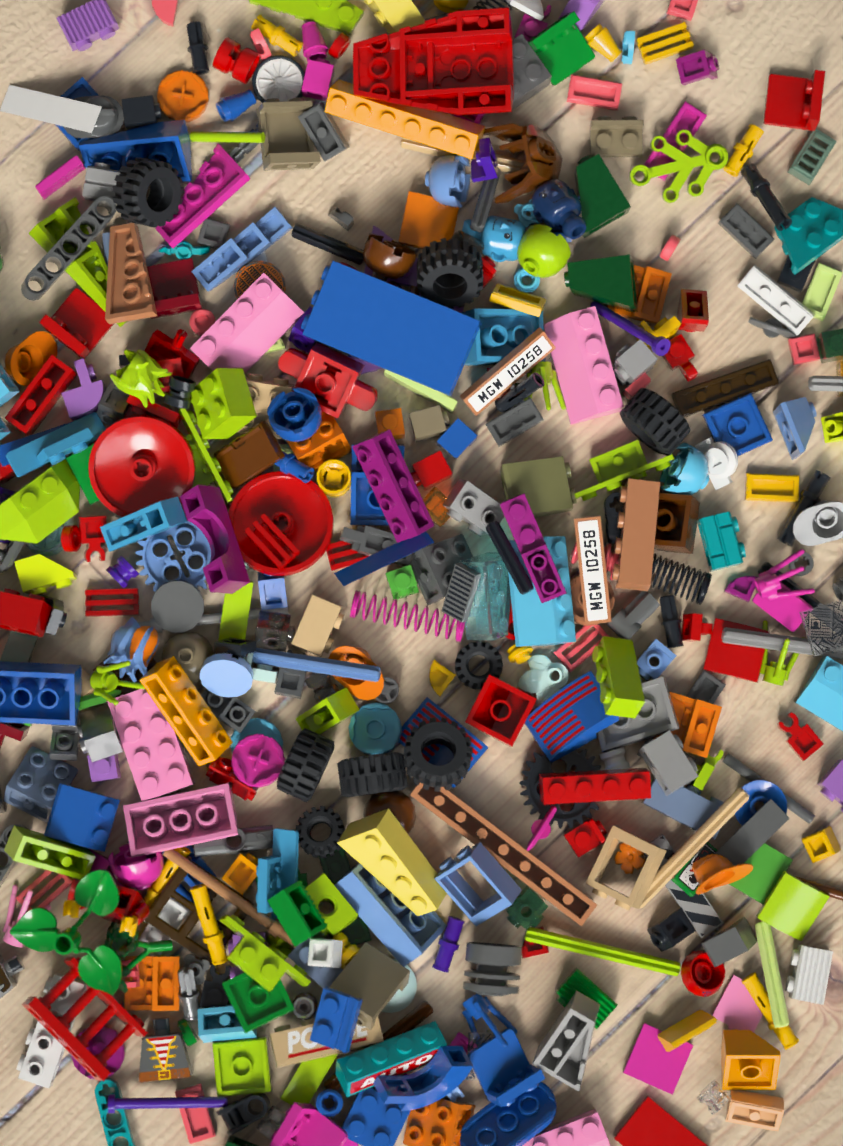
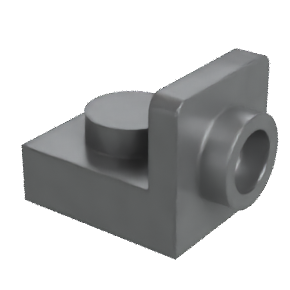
M111 380L98 404L97 415L108 425L123 419L129 407L126 402L129 394L118 389Z

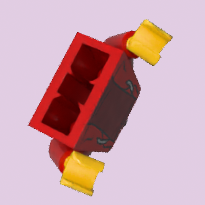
M117 885L120 895L118 906L112 913L101 917L105 920L121 924L119 933L129 932V936L133 937L135 936L137 926L148 917L150 907L138 891ZM65 900L63 916L70 915V918H78L79 909L86 907L78 905L76 900Z

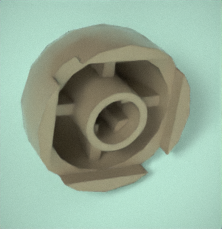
M186 631L177 633L167 641L163 647L161 659L163 661L174 656L194 684L201 681V667L204 661L213 655L214 650L205 637L199 633Z

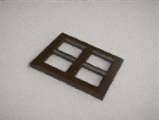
M191 856L186 857V859H188L193 864L201 868L203 871L211 875L213 878L221 882L223 885H225L230 890L238 894L240 897L248 901L250 904H252L253 906L255 905L253 902H251L249 899L241 895L239 892H237L236 890L228 886L226 883L215 877L213 874L202 868L200 865L192 861ZM178 867L150 906L149 915L143 923L148 922L200 959H207L210 965H212L209 949H205L188 937V934L199 921L195 904L176 891L188 874ZM208 887L207 891L212 902L217 893ZM171 897L191 910L178 930L158 917V914ZM239 908L233 914L242 921L247 916ZM217 920L219 930L223 931L224 934L222 940L225 946L234 932Z

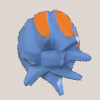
M131 617L124 626L119 627L113 633L111 650L107 653L110 656L104 661V664L130 661L131 664L129 666L119 669V678H123L127 672L132 681L137 682L136 670L139 668L141 673L145 675L148 664L158 650L159 638L156 629L151 626H140Z

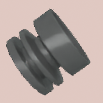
M467 942L465 960L477 964V969L465 970L464 975L476 977V981H464L463 989L487 996L519 994V986L507 983L508 980H520V975L508 972L509 966L521 965L522 947L507 944Z

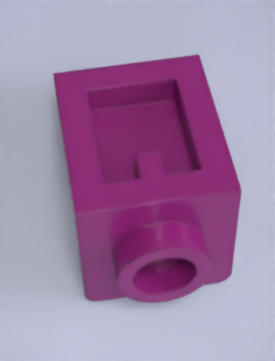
M706 50L676 59L680 81L683 85L706 78L712 80L718 78V60L715 55Z

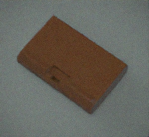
M260 421L214 453V457L219 462L222 473L232 490L239 488L285 457L266 421Z

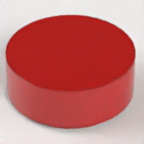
M341 33L331 45L328 54L334 59H339L349 47L351 38L345 33Z
M76 525L64 526L62 529L61 544L66 552H77L81 547L79 528Z

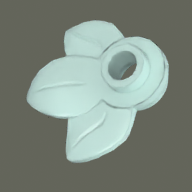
M533 655L528 660L531 670L521 676L518 687L525 692L536 693V705L538 707L568 683L569 671L565 665L553 663L545 655ZM554 671H558L560 674L557 681H554L551 677Z

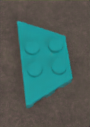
M811 197L788 214L792 219L790 227L784 229L781 224L783 231L777 230L776 226L774 227L778 238L782 241V249L785 255H789L792 262L791 271L796 275L843 240V209Z

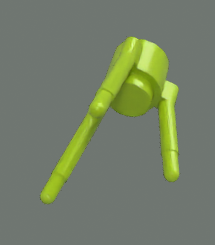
M539 362L531 369L530 373H527V378L534 372L540 374L543 378L544 386L542 388L547 410L551 409L548 385L552 382L561 409L565 410L566 405L557 381L556 370H552L551 362Z
M764 620L762 629L768 631V622ZM785 639L778 662L770 661L769 666L768 649L765 650L760 672L764 674L762 681L780 686L784 685L785 680L788 681L790 671L799 653H793L787 666L783 664L790 639Z
M123 661L108 666H97V670L90 678L94 695L101 696L114 705L118 704V700L106 692L113 691L117 686L136 689L145 688L142 683L118 680L117 676L110 672L129 666L131 664L130 661Z

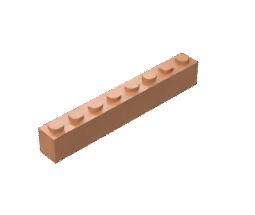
M420 782L410 794L415 800L474 845L481 842L500 865L581 927L597 907L595 902L450 791L445 790L444 787H441L440 792H434V787L430 786L429 790L423 789V784Z

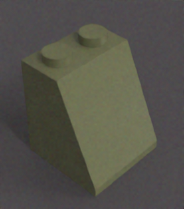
M563 456L501 465L500 476L505 500L524 493L535 518L572 511L573 504L577 503L574 495L575 490L574 488H569L567 479L571 478L569 462L564 463Z

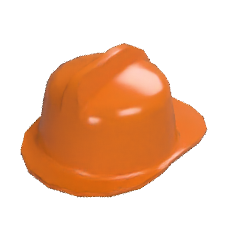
M36 331L20 344L10 348L5 356L4 369L7 374L13 377L18 384L29 386L49 357L53 355L57 358L55 339L45 331Z
M345 645L337 647L328 658L377 666L366 650L355 646ZM382 672L378 682L333 676L345 688L347 687L352 695L362 700L375 699L384 688Z
M710 854L695 861L692 865V870L699 885L696 894H703L713 888L744 878L753 870V865L740 864L734 866L726 857L720 854Z

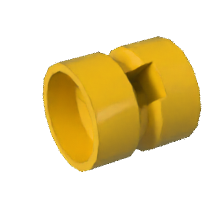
M339 460L324 462L317 471L318 486L328 497L339 498L344 496L351 487V473L348 466Z

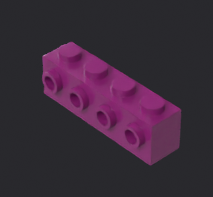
M390 429L352 446L397 543L418 536L435 526Z

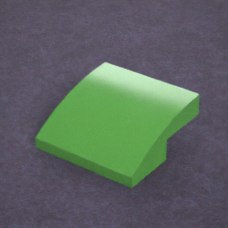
M764 843L743 863L753 865V870L750 874L729 885L759 903L764 904L784 870L787 872L793 860Z

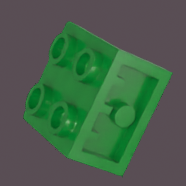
M575 11L567 13L527 41L551 74V84L553 86L559 84L595 58V54L575 25V23L580 21Z

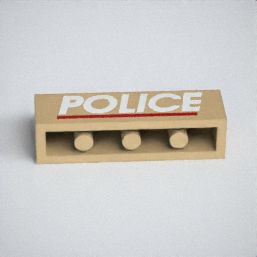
M378 1016L371 1030L356 1024L349 1051L370 1047L384 1041ZM315 1019L302 1021L301 1027L291 1029L290 1025L274 1028L275 1033L270 1034L276 1068L343 1052L310 1041Z

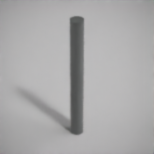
M729 753L722 761L750 782L765 780ZM784 793L787 800V808L810 824L815 815Z

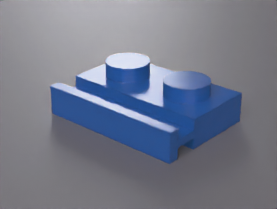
M329 987L323 988L310 1041L332 1049L341 1050L343 1053L349 1052L363 999L354 998L352 995Z

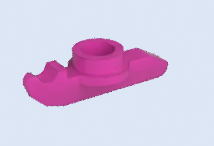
M552 806L543 819L536 820L532 824L531 832L533 836L528 842L527 851L531 850L539 839L549 836L551 832L549 823L555 815L557 807Z

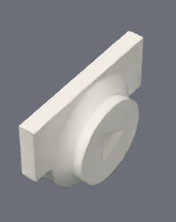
M712 437L696 444L695 448L700 450L707 459L708 475L715 490L732 483L733 481L730 476L736 471L738 466V456L735 449L723 441L714 443Z

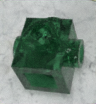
M526 886L519 893L513 904L506 908V911L509 913L506 918L517 929L520 926L526 930L530 926L535 928L544 918L542 913L548 908V905L531 888ZM523 907H529L527 912H521Z

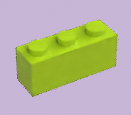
M603 636L598 646H595L593 649L592 659L596 663V680L600 684V701L604 705L605 715L636 718L645 703L633 640Z
M15 825L4 849L13 861L80 880L89 874L96 857L86 847L51 838L43 833Z

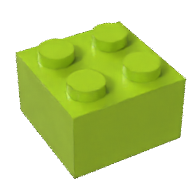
M216 368L197 384L194 391L190 394L202 439H229L257 416L243 368Z

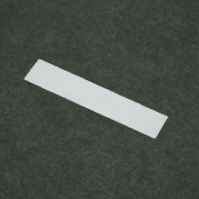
M9 85L0 111L92 133L102 106Z

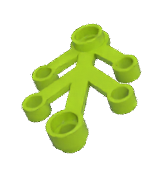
M681 130L675 136L676 143L680 146L688 145L701 154L689 157L667 143L664 137L656 136L650 142L651 149L655 152L666 154L674 159L675 162L651 168L645 165H637L630 170L629 179L635 186H643L651 178L678 172L670 187L662 192L663 200L666 203H673L678 199V192L692 169L703 166L696 181L690 182L687 186L688 194L692 197H697L703 193L704 185L713 170H719L726 165L728 161L727 150L720 144L707 146L694 138L688 130ZM681 133L687 134L688 140L686 143L680 141L679 136ZM656 139H660L663 142L661 149H657L654 146ZM716 152L719 155L717 162H713L710 159L711 153ZM637 171H641L644 174V178L641 181L635 178ZM693 184H697L700 187V191L697 194L691 191ZM668 190L674 192L675 197L673 200L667 199L666 193Z

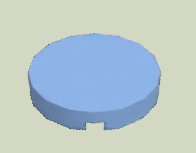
M222 653L212 655L204 661L200 671V680L208 691L218 696L238 697L245 694L251 688L254 673L246 660L240 657L238 659L232 658V654Z

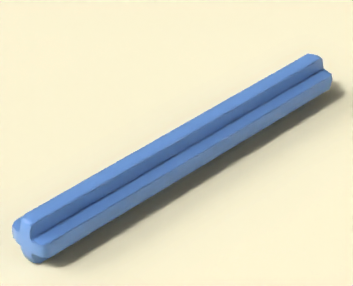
M256 648V652L253 653V662L256 664L378 682L381 676V668L379 666Z

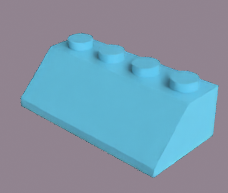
M565 536L543 537L566 590V594L545 603L540 601L516 541L509 540L534 587L532 591L522 595L508 572L516 647L547 646L576 642Z
M825 656L821 658L795 703L842 732L843 665Z

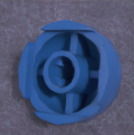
M293 388L294 392L285 394L283 391L271 401L267 414L269 422L278 436L287 441L300 442L311 438L317 432L322 421V411L312 392L303 388Z

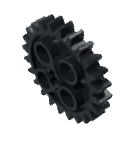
M576 749L560 758L566 765L564 772H569L572 765L576 766L574 772L599 770L602 766L592 765L596 757L592 756L587 759L585 757L587 749L582 750L580 753ZM534 752L533 756L536 761L534 763L531 761L525 762L530 767V770L521 771L527 777V780L519 782L520 785L526 786V790L522 791L520 795L528 796L529 798L523 805L532 804L533 806L529 814L532 815L538 812L540 813L538 820L543 819L549 809L555 806L557 811L549 825L551 826L554 821H557L559 829H562L564 821H567L569 828H573V820L576 819L582 825L583 815L592 818L589 810L591 808L599 810L595 802L573 803V808L565 812L560 809L559 804L550 806L549 804L544 805L540 801V795L537 793L539 774L554 772L551 769L552 763H550L544 752L542 756Z

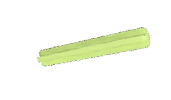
M761 921L755 924V930L773 1024L775 1028L786 1027L789 1025V1018L771 926Z

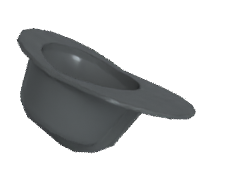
M109 96L78 97L72 100L102 106L92 133L64 126L63 128L68 134L76 138H95L115 134L123 125V109L115 99Z

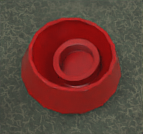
M705 950L693 951L686 956L682 963V981L693 994L702 997L711 996L721 988L724 982V964L714 967Z

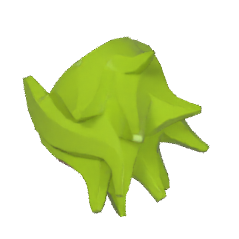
M126 349L124 353L130 364L116 370L117 377L113 374L109 376L118 389L139 398L143 406L147 408V398L151 404L155 403L154 393L162 397L165 396L161 390L164 386L158 378L171 376L173 373L168 372V369H163L145 351Z

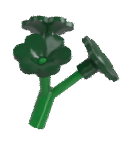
M111 922L104 945L117 951L120 957H126L129 952H134L136 947L145 949L127 966H122V979L119 988L126 993L128 989L124 978L131 973L130 970L148 954L170 951L173 945L171 940L140 941L137 929L135 936L131 937L129 932L119 933L120 927L117 928V923Z

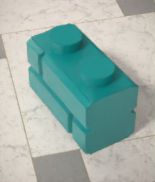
M728 511L704 517L697 521L710 572L743 563L742 558L746 557V551L743 542L738 543L736 532H739V525L736 516L731 517V513Z

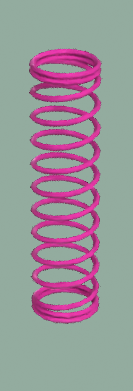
M355 591L350 617L355 618L363 602L362 618L365 621L374 602V623L377 622L384 605V625L388 623L394 608L393 625L396 628L405 609L404 629H408L415 612L414 631L417 632L426 612L425 635L429 633L435 615V636H439L445 618V638L448 639L451 635L456 619H453L448 633L449 615L445 613L438 629V608L435 609L427 629L429 608L425 606L417 626L418 604L416 603L406 625L407 601L404 602L396 622L398 601L394 599L386 619L387 597L385 596L375 618L377 595H373L365 615L366 592H363L360 599L361 591ZM458 620L455 639L456 642H461L465 622L459 623Z

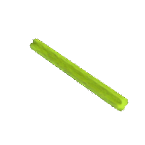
M527 927L525 931V940L673 976H678L681 964L677 961L533 927Z

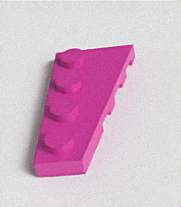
M219 144L214 148L215 154L209 162L205 161L199 168L200 174L193 183L189 182L185 187L182 204L178 206L179 212L173 214L174 219L171 222L166 221V225L162 227L157 226L155 228L172 248H175L251 179Z

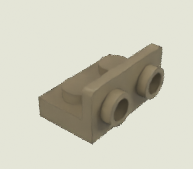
M602 116L592 120L590 124V155L592 157L597 154L600 157H642V129L644 120H637V117L626 116L622 120H611V117Z

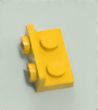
M673 316L669 320L666 317L653 327L654 330L644 320L639 324V327L655 337L663 336L669 340L676 334L681 323ZM643 342L652 352L651 346Z

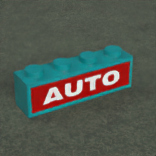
M433 1021L337 1059L336 1076L346 1097L373 1087L377 1076H401L426 1066L433 1059L440 1046H447V1042L436 1021Z

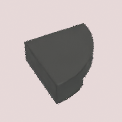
M334 207L328 214L329 217L347 231L354 225L353 217L347 212L342 213L338 207Z

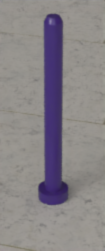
M593 301L590 303V307H596L597 314L650 345L652 352L656 355L663 356L669 351L670 341L663 336L655 337L599 302Z
M108 1094V1113H115V1109L224 1108L228 1106V1098L226 1097L115 1098V1094Z

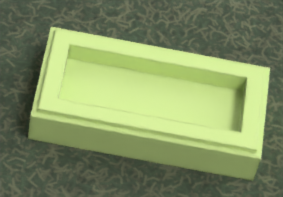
M822 263L817 264L802 304L815 314L813 318L823 321L843 274V272Z

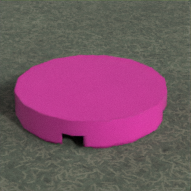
M257 733L248 735L238 742L232 754L231 764L233 772L241 782L248 786L260 788L269 786L278 779L285 763L283 748L275 739Z

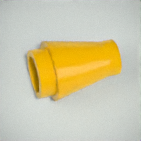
M600 23L585 37L589 42L588 45L606 57L610 62L622 53L607 27H603Z

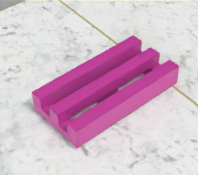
M76 155L36 184L35 188L45 200L85 170V167Z

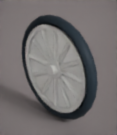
M283 55L268 57L254 71L252 77L254 94L262 103L264 100L277 98L280 102H286L293 98H302L305 71L296 60Z

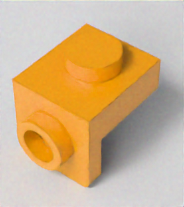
M249 852L246 856L240 853L221 879L243 895L257 877L258 859Z

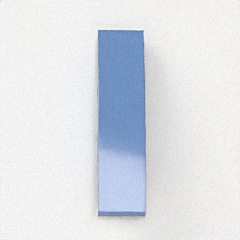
M274 207L259 221L250 224L234 239L230 238L191 272L203 287L210 292L267 250L293 227L281 212Z

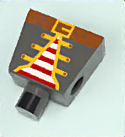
M168 1017L153 1019L154 1035H146L142 1038L139 1082L191 1077L193 1071L186 1044L182 1037L183 1033H170Z

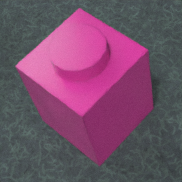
M316 58L313 61L308 59L302 85L303 97L327 102L329 89L332 86L335 73L334 65L330 64L328 60Z

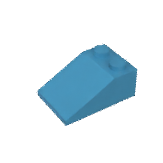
M471 309L461 312L482 323L465 365H496L539 327L544 331L543 311L540 317L515 309Z

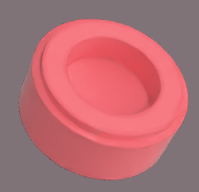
M671 235L659 255L660 258L668 262L681 239Z
M207 309L194 311L189 320L192 331L199 336H202L216 322L213 313Z

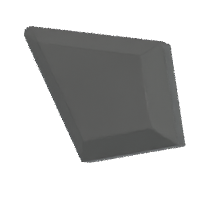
M10 541L3 550L0 549V573L7 571L13 565L25 542Z

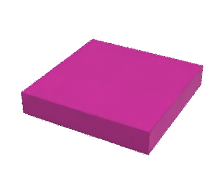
M643 1022L623 1073L673 1095L693 1044L686 1042L674 1050L666 1052L657 1036L662 1030Z

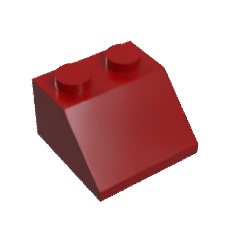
M489 674L465 723L505 745L513 747L537 699Z

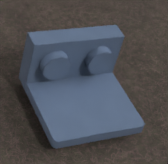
M32 746L7 784L3 801L48 823L59 783L70 786L78 773V769L62 760H50L48 753Z

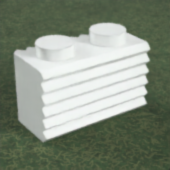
M798 944L797 950L793 949L790 959V965L794 966L793 974L788 976L786 981V992H789V998L824 1005L833 951Z

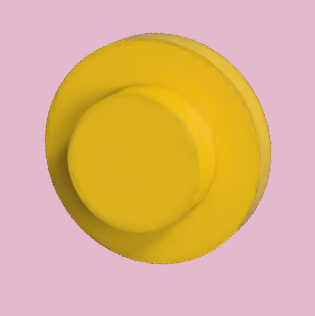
M514 644L507 650L509 654L508 660L510 663L522 664L530 659L533 648L531 646L516 647Z

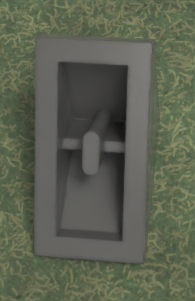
M744 917L701 944L714 967H717L749 951L757 942V938Z

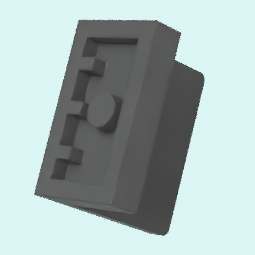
M463 534L424 547L412 554L410 565L427 606L446 597L455 564L461 562L480 573ZM482 576L480 577V580H479V583H478V584H480L481 582H483Z

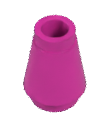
M304 23L302 25L303 56L307 58V61L308 59L315 61L316 58L326 59L328 47L317 27V23Z

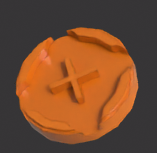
M177 70L168 74L160 82L157 102L160 103L162 113L170 120L191 122L198 119L205 112L209 102V92L204 80L196 73Z

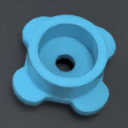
M532 199L528 203L515 205L514 213L518 214L519 221L526 228L535 223L540 224L532 212L534 211ZM526 212H531V215L527 216Z

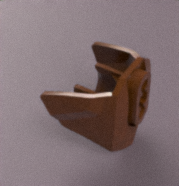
M514 123L485 129L483 135L495 136L501 141L510 142L499 146L500 150L508 149L511 154L525 151L526 162L519 171L505 175V179L508 182L517 185L495 197L496 204L508 203L516 197L536 190L538 186L548 180L559 178L563 158L550 136L535 125L521 126Z

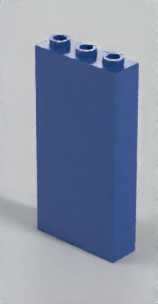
M332 261L331 266L327 265L321 277V280H324L322 288L315 291L311 304L314 305L310 315L306 314L302 322L301 329L304 330L302 335L451 397L482 323L479 320L338 262Z

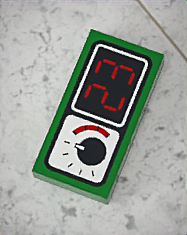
M707 842L671 880L690 897L694 896L699 885L692 870V865L695 861L714 854L717 849Z

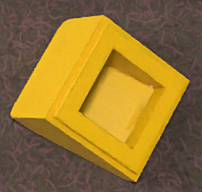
M830 826L801 839L812 863L832 856L841 850Z

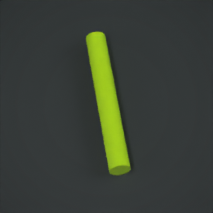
M192 131L190 133V141L264 143L265 133Z

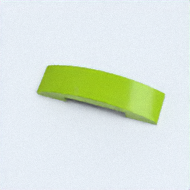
M338 1054L301 1062L280 1099L291 1106L295 1102L309 1103Z

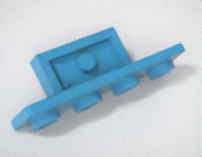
M93 412L8 452L6 458L16 476L21 477L48 463L55 465L66 458L65 455L69 453L78 454L88 448V444L95 442L106 428L97 413Z
M274 829L273 855L258 859L256 868L258 876V890L256 893L257 912H271L273 920L278 918L267 900L298 881V830Z

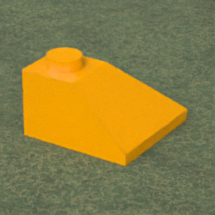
M723 1030L721 1044L722 1090H776L781 1056L780 1051L751 1030Z

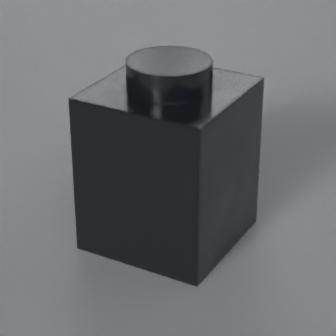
M153 95L121 99L124 123L127 130L158 123L157 119H162L160 103H155Z

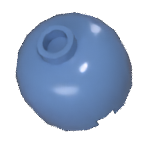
M449 154L438 158L433 163L430 171L426 172L425 184L429 187L434 200L442 205L462 207L460 202H466L470 188V174H465V166H470L468 158L457 154Z

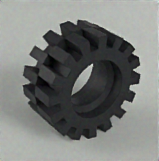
M482 641L471 642L463 647L455 661V671L459 680L465 686L472 689H482L489 674L499 679L503 669L502 656L497 651V648L490 645V643ZM476 655L484 656L489 662V670L482 676L474 675L469 670V661Z
M320 806L319 810H316V807H312V812L310 813L306 810L303 813L304 817H299L298 819L299 825H296V830L299 831V844L308 855L311 853L314 858H317L318 855L321 858H326V854H330V856L335 855L334 851L336 849L339 851L342 848L337 842L345 831L340 815L338 813L335 814L331 808L326 810L325 806ZM319 823L327 824L331 828L330 836L324 841H316L311 837L312 828Z

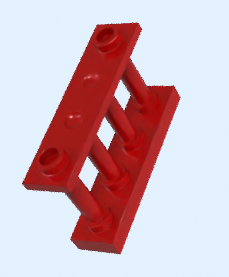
M67 957L64 962L70 968L68 972L43 998L28 997L22 1005L95 1080L104 1081L111 1074L105 1067L108 1065L107 1061L133 1033L137 1037H145L148 1032L143 1028L145 1024L135 1014L130 1015L110 994L90 986L62 1017L58 1016L56 1018L49 1011L52 1008L51 1004L77 977L81 979L78 972L81 958ZM97 995L107 1005L106 1009L80 1036L76 1035L75 1037L68 1030L70 1028L69 1024ZM116 1015L126 1026L99 1055H93L87 1049L89 1046L88 1042Z

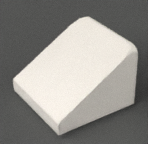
M310 938L308 966L340 968L343 942L333 939Z

